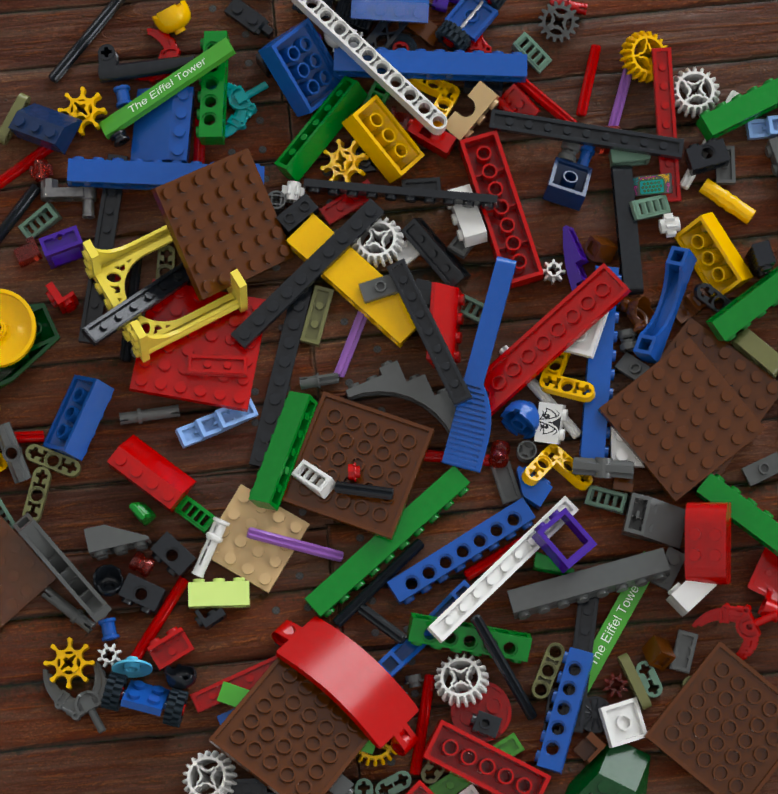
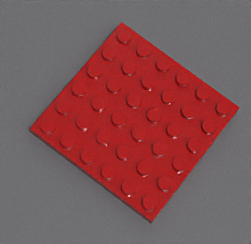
M185 285L146 311L145 317L155 321L176 320L229 293L220 291L199 301L193 286ZM247 296L248 310L241 313L237 309L151 353L150 360L144 363L140 357L136 358L129 390L248 412L263 333L246 349L231 336V333L266 299ZM143 324L142 328L145 331V333L148 334L150 331V326L148 324ZM156 326V327H155V332H154V334L157 333L156 330H160V329H161L159 326ZM188 354L248 356L247 377L187 375Z

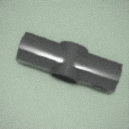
M10 421L1 424L0 447L2 456L7 462L15 484L32 478ZM11 447L17 450L15 458L10 457L7 453Z
M574 457L572 474L592 475L597 478L612 479V477L633 479L634 462L595 457V459Z

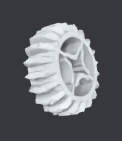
M687 67L685 73L680 70L678 76H673L675 108L678 107V114L684 111V117L691 114L693 119L696 114L699 116L705 110L715 109V104L719 101L720 91L717 90L719 84L714 83L716 78H709L710 72L704 74L703 68L698 72L696 67H693L692 71H690ZM703 85L706 87L708 91L709 98L705 96L706 93H704L702 90ZM679 87L682 89V92L686 95L685 100H683V98L680 95ZM698 88L697 94H692V96L690 97L691 92L696 91V89ZM696 102L699 105H692L690 103Z
M386 217L382 221V218H380L352 245V248L370 265L374 263V267L377 268L381 263L385 267V262L388 261L392 264V258L398 259L397 253H402L403 249L401 246H404V240H402L404 235L401 232L400 226H396L394 220L390 222L389 218ZM367 235H370L369 240H367L366 244L363 245V242ZM393 239L391 246L386 249V245Z
M464 653L462 658H459V655L456 654L453 660L448 656V663L441 662L442 668H437L438 674L434 676L435 681H437L434 686L438 689V696H442V701H448L450 706L456 702L458 708H460L461 703H464L465 707L468 708V702H472L475 705L476 698L482 700L481 693L486 694V687L489 686V681L487 680L489 674L485 672L487 669L485 665H481V660L475 661L473 655L467 659V654ZM476 673L478 675V680L476 685L473 687L471 679L473 678V675ZM450 674L453 681L450 683L451 686L447 688L446 680Z
M206 750L204 755L198 753V759L191 758L192 765L186 764L189 770L188 772H183V775L187 776V779L182 780L183 784L187 785L184 788L185 792H189V794H202L204 790L207 791L209 788H213L216 791L211 794L234 793L231 786L237 785L233 778H236L238 775L233 772L236 769L235 765H230L232 760L226 758L225 754H219L215 750L211 753ZM209 763H218L216 767L213 766L210 769L204 767Z

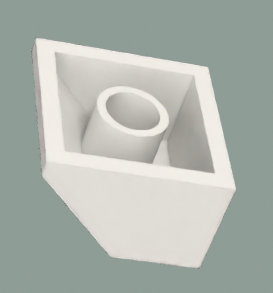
M685 581L681 585L678 582L667 592L670 596L666 601L683 617L717 584Z

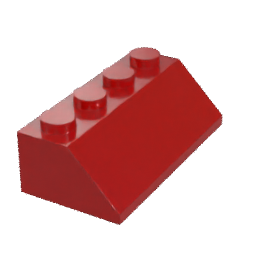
M432 282L430 312L457 365L461 362V352L458 350L459 344H462L460 325H463L464 315L461 313V308L465 305V295L458 287ZM426 352V360L436 369L428 352Z
M134 434L124 441L107 461L112 469L171 513H173L174 509L196 483L193 478Z

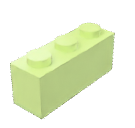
M243 577L233 578V581H225V578H214L213 582H205V579H193V582H188L189 609L250 607V582L245 581Z

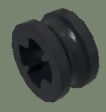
M119 130L110 137L111 141H114L115 147L123 146L130 140L129 136H126L125 130Z

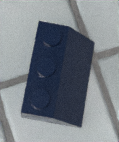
M33 103L18 110L8 128L20 139L65 155L82 120Z

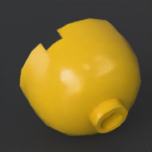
M182 0L179 4H174L152 16V19L163 33L169 34L174 32L175 35H178L186 30L184 26L189 23L191 12L186 1Z

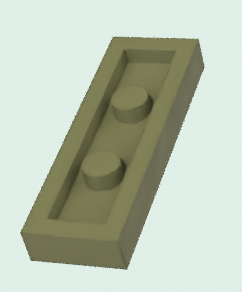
M315 285L300 342L320 346L334 289Z

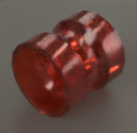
M497 440L491 444V453L488 459L491 466L495 468L507 466L508 455L511 450L509 443Z
M137 551L128 568L133 571L138 570L140 575L147 578L154 568L156 560L144 558V554Z

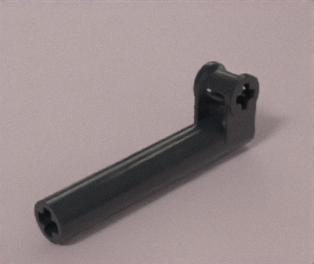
M105 44L98 50V75L102 84L172 74L193 60L195 56L193 54L119 63V56L115 52L114 47L110 44Z

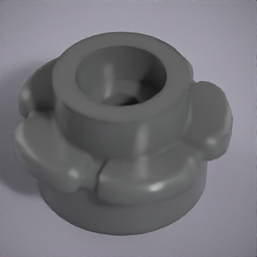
M421 673L405 676L406 682L404 684H408L409 688L421 686L420 682L424 681V679L421 678Z

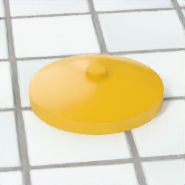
M0 289V368L20 361L30 351L37 332L36 318L29 304L18 294L6 289Z

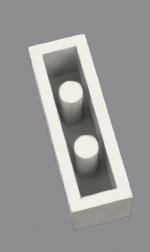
M470 184L447 190L473 193ZM462 204L447 206L448 210H452V223L454 226L457 225L459 229L456 230L458 239L463 241L465 248L488 241L487 230L478 206L474 205V208H466Z

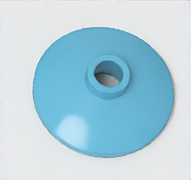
M129 656L125 660L118 661L112 665V672L126 675L128 678L144 677L153 671L150 663L140 660L136 656Z

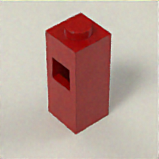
M416 118L414 120L410 119L406 125L407 133L412 140L444 159H447L456 145L457 138L446 131L441 135H434Z

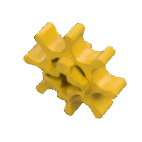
M82 86L80 87L81 94L78 98H72L69 93H65V97L70 101V105L64 109L58 108V112L81 119L82 123L78 132L81 136H84V129L88 124L94 125L97 130L101 128L95 122V118L99 114L107 115V110L104 107L96 108V103L102 99L98 92L94 97L86 98L87 91ZM78 107L83 109L87 113V115L80 112Z
M337 139L338 149L336 152L330 153L326 149L323 151L326 156L330 157V163L326 166H321L320 169L324 173L333 171V176L329 179L330 181H338L341 177H344L345 182H351V176L354 173H359L361 176L366 175L363 170L358 168V165L361 161L368 160L369 157L365 153L356 155L359 144L355 140L352 141L349 148L345 149L344 142Z
M68 637V646L65 650H58L54 644L50 646L56 651V659L44 661L43 664L46 667L55 666L56 674L50 678L52 683H55L59 677H66V688L70 690L72 689V680L77 676L81 677L85 683L89 681L83 675V669L88 665L95 666L96 662L83 659L84 652L90 648L89 645L84 644L80 650H74L72 646L73 639ZM68 659L72 661L73 667L67 666L66 661Z

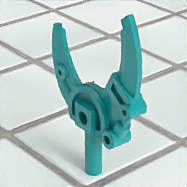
M265 81L246 92L241 85L237 86L228 83V102L230 107L235 110L234 115L231 114L227 120L225 139L238 130L246 129L247 120L257 113L256 105L251 103L250 98L269 88ZM211 86L209 89L212 90L216 88V86Z

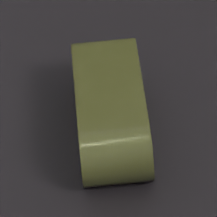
M750 329L741 330L731 341L732 346L775 379L778 376V353Z
M551 643L545 650L530 690L532 697L536 700L545 699L551 691L565 653L564 647L560 643ZM553 647L560 651V656L557 658L550 655L549 651ZM549 666L553 670L552 676H545L542 673V668ZM537 685H542L545 688L546 692L544 695L536 694L535 687Z

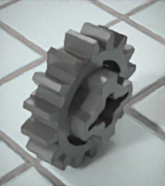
M554 1V6L548 3V10L542 9L541 11L544 15L538 17L542 20V23H539L538 26H543L544 28L541 34L546 32V39L552 36L553 42L557 38L563 42V37L565 36L569 40L570 33L576 34L573 28L579 27L575 23V20L579 19V17H574L576 9L571 11V4L566 7L564 6V1L561 2V5ZM560 8L566 10L567 12L565 14H559L555 9ZM550 13L552 17L551 23L546 25V17ZM553 13H555V15L558 16V18L563 17L564 21L562 22L564 30L561 27H559V25L555 26L553 24L555 22V17ZM571 18L572 23L570 29L568 30L566 28V22L568 19ZM552 29H559L562 34L556 35L550 31Z

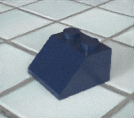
M556 157L546 184L543 199L580 211L586 197L593 168Z

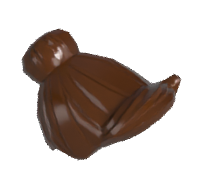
M642 296L630 299L628 297L623 298L620 302V311L626 313L628 320L634 326L633 331H637L639 335L654 315L649 298Z

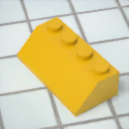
M377 94L342 122L343 126L389 183L401 177L425 156Z
M713 212L700 215L674 237L680 247L690 249L697 258L694 269L702 282L710 284L724 296L738 289L754 277Z

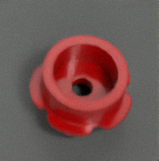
M354 462V464H348V480L356 482V478H360V466H356V462Z

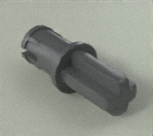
M317 373V375L299 377L301 390L316 387L321 389L323 385L339 383L338 373L324 375Z

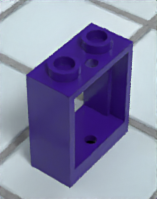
M76 225L39 238L51 270L84 258L82 255L84 250L83 241Z
M566 508L561 512L558 509L548 517L550 521L546 524L544 522L540 523L534 529L536 533L532 536L533 540L563 574L597 545ZM560 519L583 543V546L568 559L544 533Z

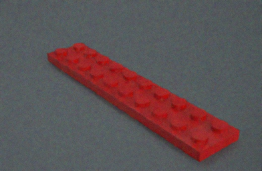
M605 263L489 365L484 387L490 401L491 417L631 292Z

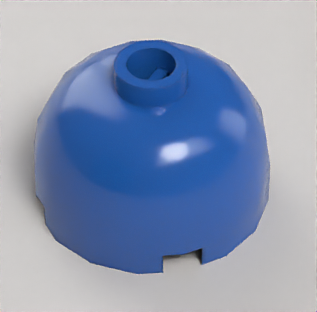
M525 400L511 402L501 413L503 417L502 424L515 436L519 433L524 435V439L532 438L535 436V429L537 430L539 426L537 407L534 403Z

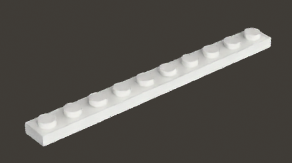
M564 496L450 605L427 630L442 643L540 548L532 538L536 533L534 529L540 523H548L550 521L548 517L557 509L561 512L566 508L572 516L579 509ZM562 519L544 532L549 539L565 524Z

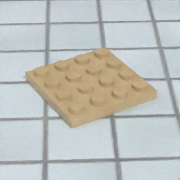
M241 484L220 518L229 522L230 525L226 527L222 536L223 541L218 543L211 560L239 577L245 578L246 581L269 594L295 550L247 538L248 529L252 527L301 540L310 524L280 506L278 511L257 507L249 500L251 489Z

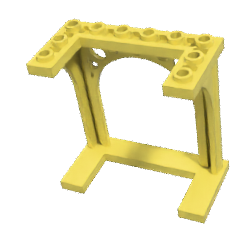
M167 225L131 243L114 249H97L93 246L90 239L83 242L84 250L82 255L86 266L85 271L90 279L93 278L96 282L94 284L95 289L99 295L103 294L105 298L103 301L108 310H111L127 299L125 281L132 266L144 256L173 242ZM122 266L125 267L123 271L119 270ZM238 269L230 272L231 287L227 288L229 294L194 312L172 321H155L140 315L137 317L138 320H133L122 327L124 330L122 334L127 342H131L135 357H140L144 363L150 360L151 353L237 309L241 313L248 310L247 284ZM117 274L121 277V280L119 282H111L107 279V276ZM115 287H119V293H116ZM143 324H148L150 326V331L148 334H146L143 330ZM156 326H159L161 329H160V330H156L157 333L154 334V332H155V327H156Z

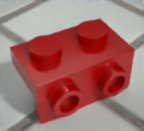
M516 83L511 85L502 94V97L498 98L499 103L497 107L502 111L534 116L541 112Z
M52 281L45 285L48 290L45 293L54 308L58 306L62 314L73 312L77 305H79L73 291L62 297Z
M173 627L166 632L167 636L162 639L157 637L148 643L149 647L146 649L160 671L195 650L182 627Z

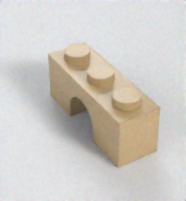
M479 81L468 94V97L475 103L473 114L464 117L459 112L454 111L447 120L446 129L459 140L470 138L474 134V127L477 124L480 126L487 118L485 114L489 109H494L499 103L498 98L500 96L482 81Z

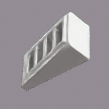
M304 459L291 473L294 478L323 499L334 489L335 481L333 478ZM308 468L309 470L302 477V473Z

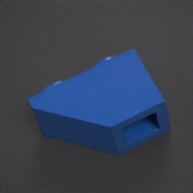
M518 466L515 473L521 497L524 498L526 503L539 510L553 488L550 485L551 482L543 477L536 485H527L521 478L526 466L523 468Z

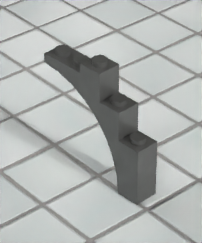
M392 360L382 363V367L379 368L380 376H370L366 379V382L359 384V382L353 383L346 390L347 399L351 401L377 395L393 396L408 400L428 411L445 428L448 435L450 433L456 407H454L446 388L440 389L436 392L437 395H434L425 374L421 376L420 374L413 375L409 378V381H406L398 361L392 362Z
M29 513L12 525L96 623L107 616L108 612L112 610L111 607Z

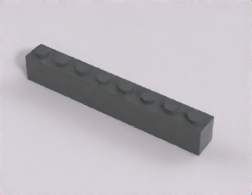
M659 548L508 590L507 594L514 619L519 618L523 620L529 618L532 614H545L550 609L557 607L558 609H563L575 602L585 603L593 597L603 598L611 592H624L629 587H642L654 580L656 582L664 581L670 576V567L664 549Z

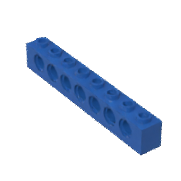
M522 497L389 580L387 586L399 605L402 603L407 605L415 600L414 596L420 592L425 594L431 590V585L438 581L439 584L449 578L448 574L455 571L458 573L466 568L465 564L472 560L474 563L482 558V553L489 549L490 552L500 546L499 542L506 539L509 541L517 536L516 532L523 529L525 531L533 526V521L536 517ZM511 516L516 517L518 524L512 526L508 523L507 519ZM491 528H500L502 534L500 536L492 535ZM482 538L485 545L482 547L476 546L474 539ZM464 548L467 550L468 555L466 557H459L457 550ZM448 559L451 562V566L443 568L440 565V561ZM426 569L432 570L434 577L431 579L425 578L423 571ZM414 580L417 583V587L412 590L408 589L406 582Z

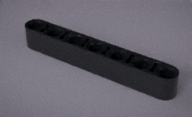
M611 166L620 274H622V282L631 290L628 295H642L644 286L638 224L634 220L629 202L635 200L632 166Z

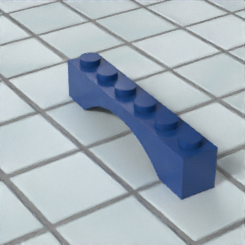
M672 246L665 263L664 283L657 308L650 322L639 333L633 352L641 361L656 364L661 359L697 261L695 255L688 248Z
M463 580L429 616L439 617L470 585ZM427 629L424 632L426 636L432 635ZM406 639L403 644L394 646L378 663L394 677L427 644L416 646Z

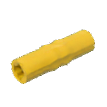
M709 178L699 190L701 194L745 224H748L756 213V210Z

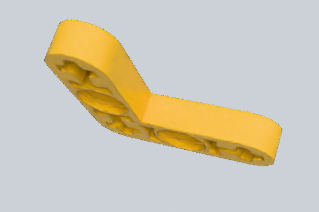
M407 79L418 90L437 98L434 105L448 118L460 94L457 86L445 80ZM433 83L438 88H431L428 84ZM449 93H452V95L450 96V99L447 98V95H448ZM439 104H445L448 108L442 109L439 107ZM440 121L433 122L436 127L443 126Z
M563 352L560 355L561 358L557 357L543 370L539 380L543 392L586 403L591 402L595 398V389L591 383L562 376L571 353ZM553 363L561 365L558 370H552L550 366ZM552 381V383H549L548 386L545 385V383ZM566 384L573 386L570 391L562 390V387ZM589 390L590 393H586V395H583V392Z
M555 444L548 445L526 467L521 476L525 484L534 486L554 468L579 490H587L593 482L592 475L572 474L573 470H567L564 464H568L572 468L573 458ZM554 453L555 455L550 459L548 457L549 454ZM538 461L545 463L546 468L540 467ZM535 471V476L531 477L530 474Z

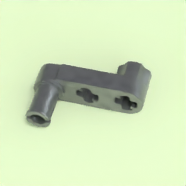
M45 178L41 180L42 201H82V218H95L94 202H96V188L58 187V180Z

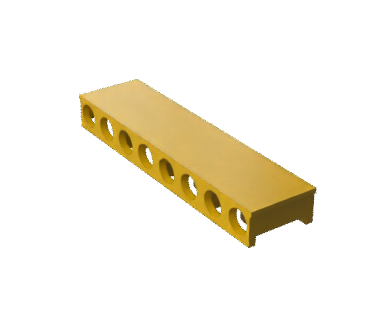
M313 213L286 242L290 245L291 250L305 262L335 232ZM350 247L320 277L360 313L364 314L394 344L401 348L402 344L417 329L399 293L365 304L359 284L382 277L383 275Z

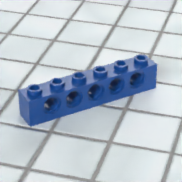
M570 647L569 652L565 651L562 660V663L565 664L564 670L559 671L557 683H560L558 691L554 690L551 699V702L554 703L552 711L548 710L546 716L548 727L547 730L542 731L540 742H543L542 748L537 750L534 762H537V767L562 775L595 657L594 653ZM572 666H578L581 669L578 675L573 676L569 673ZM566 686H573L575 692L572 695H566L564 693ZM567 705L570 710L568 714L561 715L558 713L559 707ZM562 725L564 727L563 733L560 735L554 734V726ZM552 744L558 746V752L554 755L547 753L548 746Z

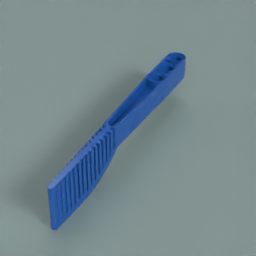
M497 256L464 377L472 399L456 407L441 462L478 473L482 469L491 433V408L484 382L517 263L515 260Z

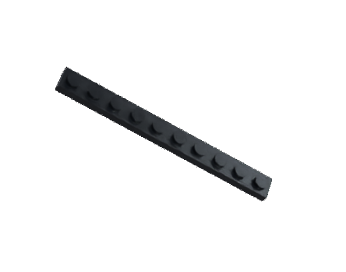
M496 109L491 111L489 130L493 131L497 130L681 160L684 139Z
M108 154L107 160L122 158L124 161H128V156ZM103 188L94 240V247L97 249H114L123 189ZM89 277L78 339L79 343L86 344L92 343L81 332L82 328L102 316L105 308L103 294H98L94 286L96 282L93 278L90 279Z
M304 178L303 185L310 194L326 192L330 196L347 194L346 196L351 198H358V195L373 200L377 199V197H383L388 201L404 199L408 203H415L417 200L424 201L423 203L430 205L440 202L445 206L462 204L466 208H474V205L482 206L483 209L492 210L494 207L499 208V197L492 194Z
M370 198L231 333V336L246 349L385 214L384 210Z
M314 283L287 309L249 461L251 466L261 468L264 454L270 444L271 435L275 431L278 417L283 410Z

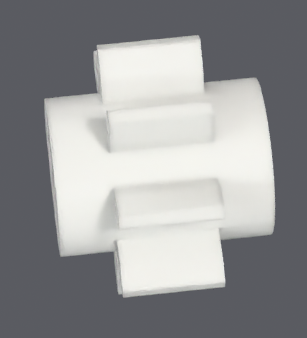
M287 181V185H282L281 192L284 193L287 203L293 204L305 194V188L301 187L302 183Z
M673 213L663 214L662 219L658 220L660 234H666V238L676 237L677 231H681L679 217H673Z
M555 259L551 263L545 262L544 267L546 269H543L545 274L543 281L549 280L552 285L556 280L561 282L562 277L560 275H564L566 270H561L563 263L558 264L555 262ZM551 269H554L555 275H552Z
M105 643V648L98 650L101 657L97 660L105 661L103 664L104 668L108 664L112 666L117 661H121L118 655L122 651H115L116 644L108 647ZM108 651L115 653L112 656V660L105 658Z

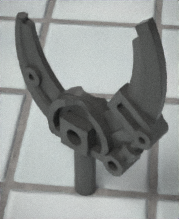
M98 661L93 666L95 679L92 691H83L76 698L71 697V694L64 689L61 690L56 683H52L50 681V678L53 677L47 669H43L45 688L54 701V706L57 710H63L66 712V715L77 722L81 720L82 716L89 714L98 733L101 734L106 731L96 711L101 706L103 692L107 684L106 673Z

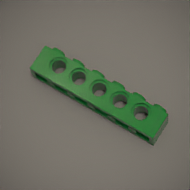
M204 31V38L200 40L201 50L205 52L225 37L230 41L227 31ZM229 59L217 66L216 71L208 72L199 78L201 91H198L200 108L197 109L199 126H196V138L200 139L202 145H225ZM211 86H216V88L212 90L209 89ZM215 103L213 107H208L209 104ZM215 121L212 125H207L208 122Z
M411 612L406 634L411 644L416 646L427 644L434 649L450 648L452 652L456 653L467 651L474 656L490 655L472 623L463 622L453 631L454 636L451 639H445L440 643L433 635H424L425 630L438 617ZM487 626L505 658L513 663L528 661L532 643L530 633ZM471 635L474 637L472 642H464L466 636ZM506 643H513L511 649H503Z

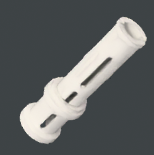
M213 516L214 521L209 532L205 534L207 540L191 572L201 578H204L218 543L223 541L222 536L225 529L230 525L229 522Z

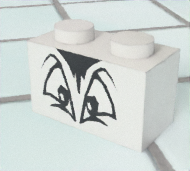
M539 402V426L537 430L535 429L534 441L557 445L564 441L565 429H563V423L568 418V409H565L566 405Z

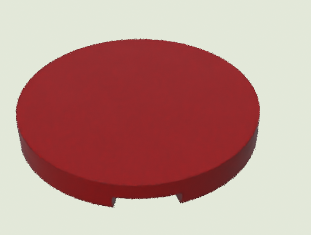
M477 681L471 682L473 687L476 685ZM491 682L486 687L487 693H481L482 700L475 699V705L472 702H468L469 706L467 708L464 703H461L460 708H458L455 702L450 709L451 720L455 727L484 742L495 739L472 732L473 726L469 724L473 713L478 714L480 710L502 718L496 738L505 732L512 715V708L507 695L499 686Z

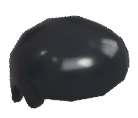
M111 564L98 567L93 574V585L97 593L101 594V596L109 597L120 592L124 582L120 568Z
M178 663L176 668L172 669L168 665L164 670L168 685L175 689H186L192 686L197 679L195 668L189 665L182 666Z

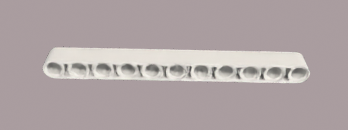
M291 0L294 5L432 134L441 135L444 133L447 117L323 0ZM309 3H314L317 6L315 8H309L307 5ZM328 16L330 20L323 21L321 17ZM342 29L344 33L339 35L335 33V30ZM356 42L359 46L352 48L349 46V43ZM370 55L373 59L366 61L363 59V56ZM383 68L387 72L385 74H379L377 72V69ZM393 81H397L401 85L399 87H393L391 83ZM410 94L413 95L415 99L410 101L407 100L405 96ZM424 107L428 109L429 112L423 114L419 111V109ZM440 121L443 126L436 127L433 122Z

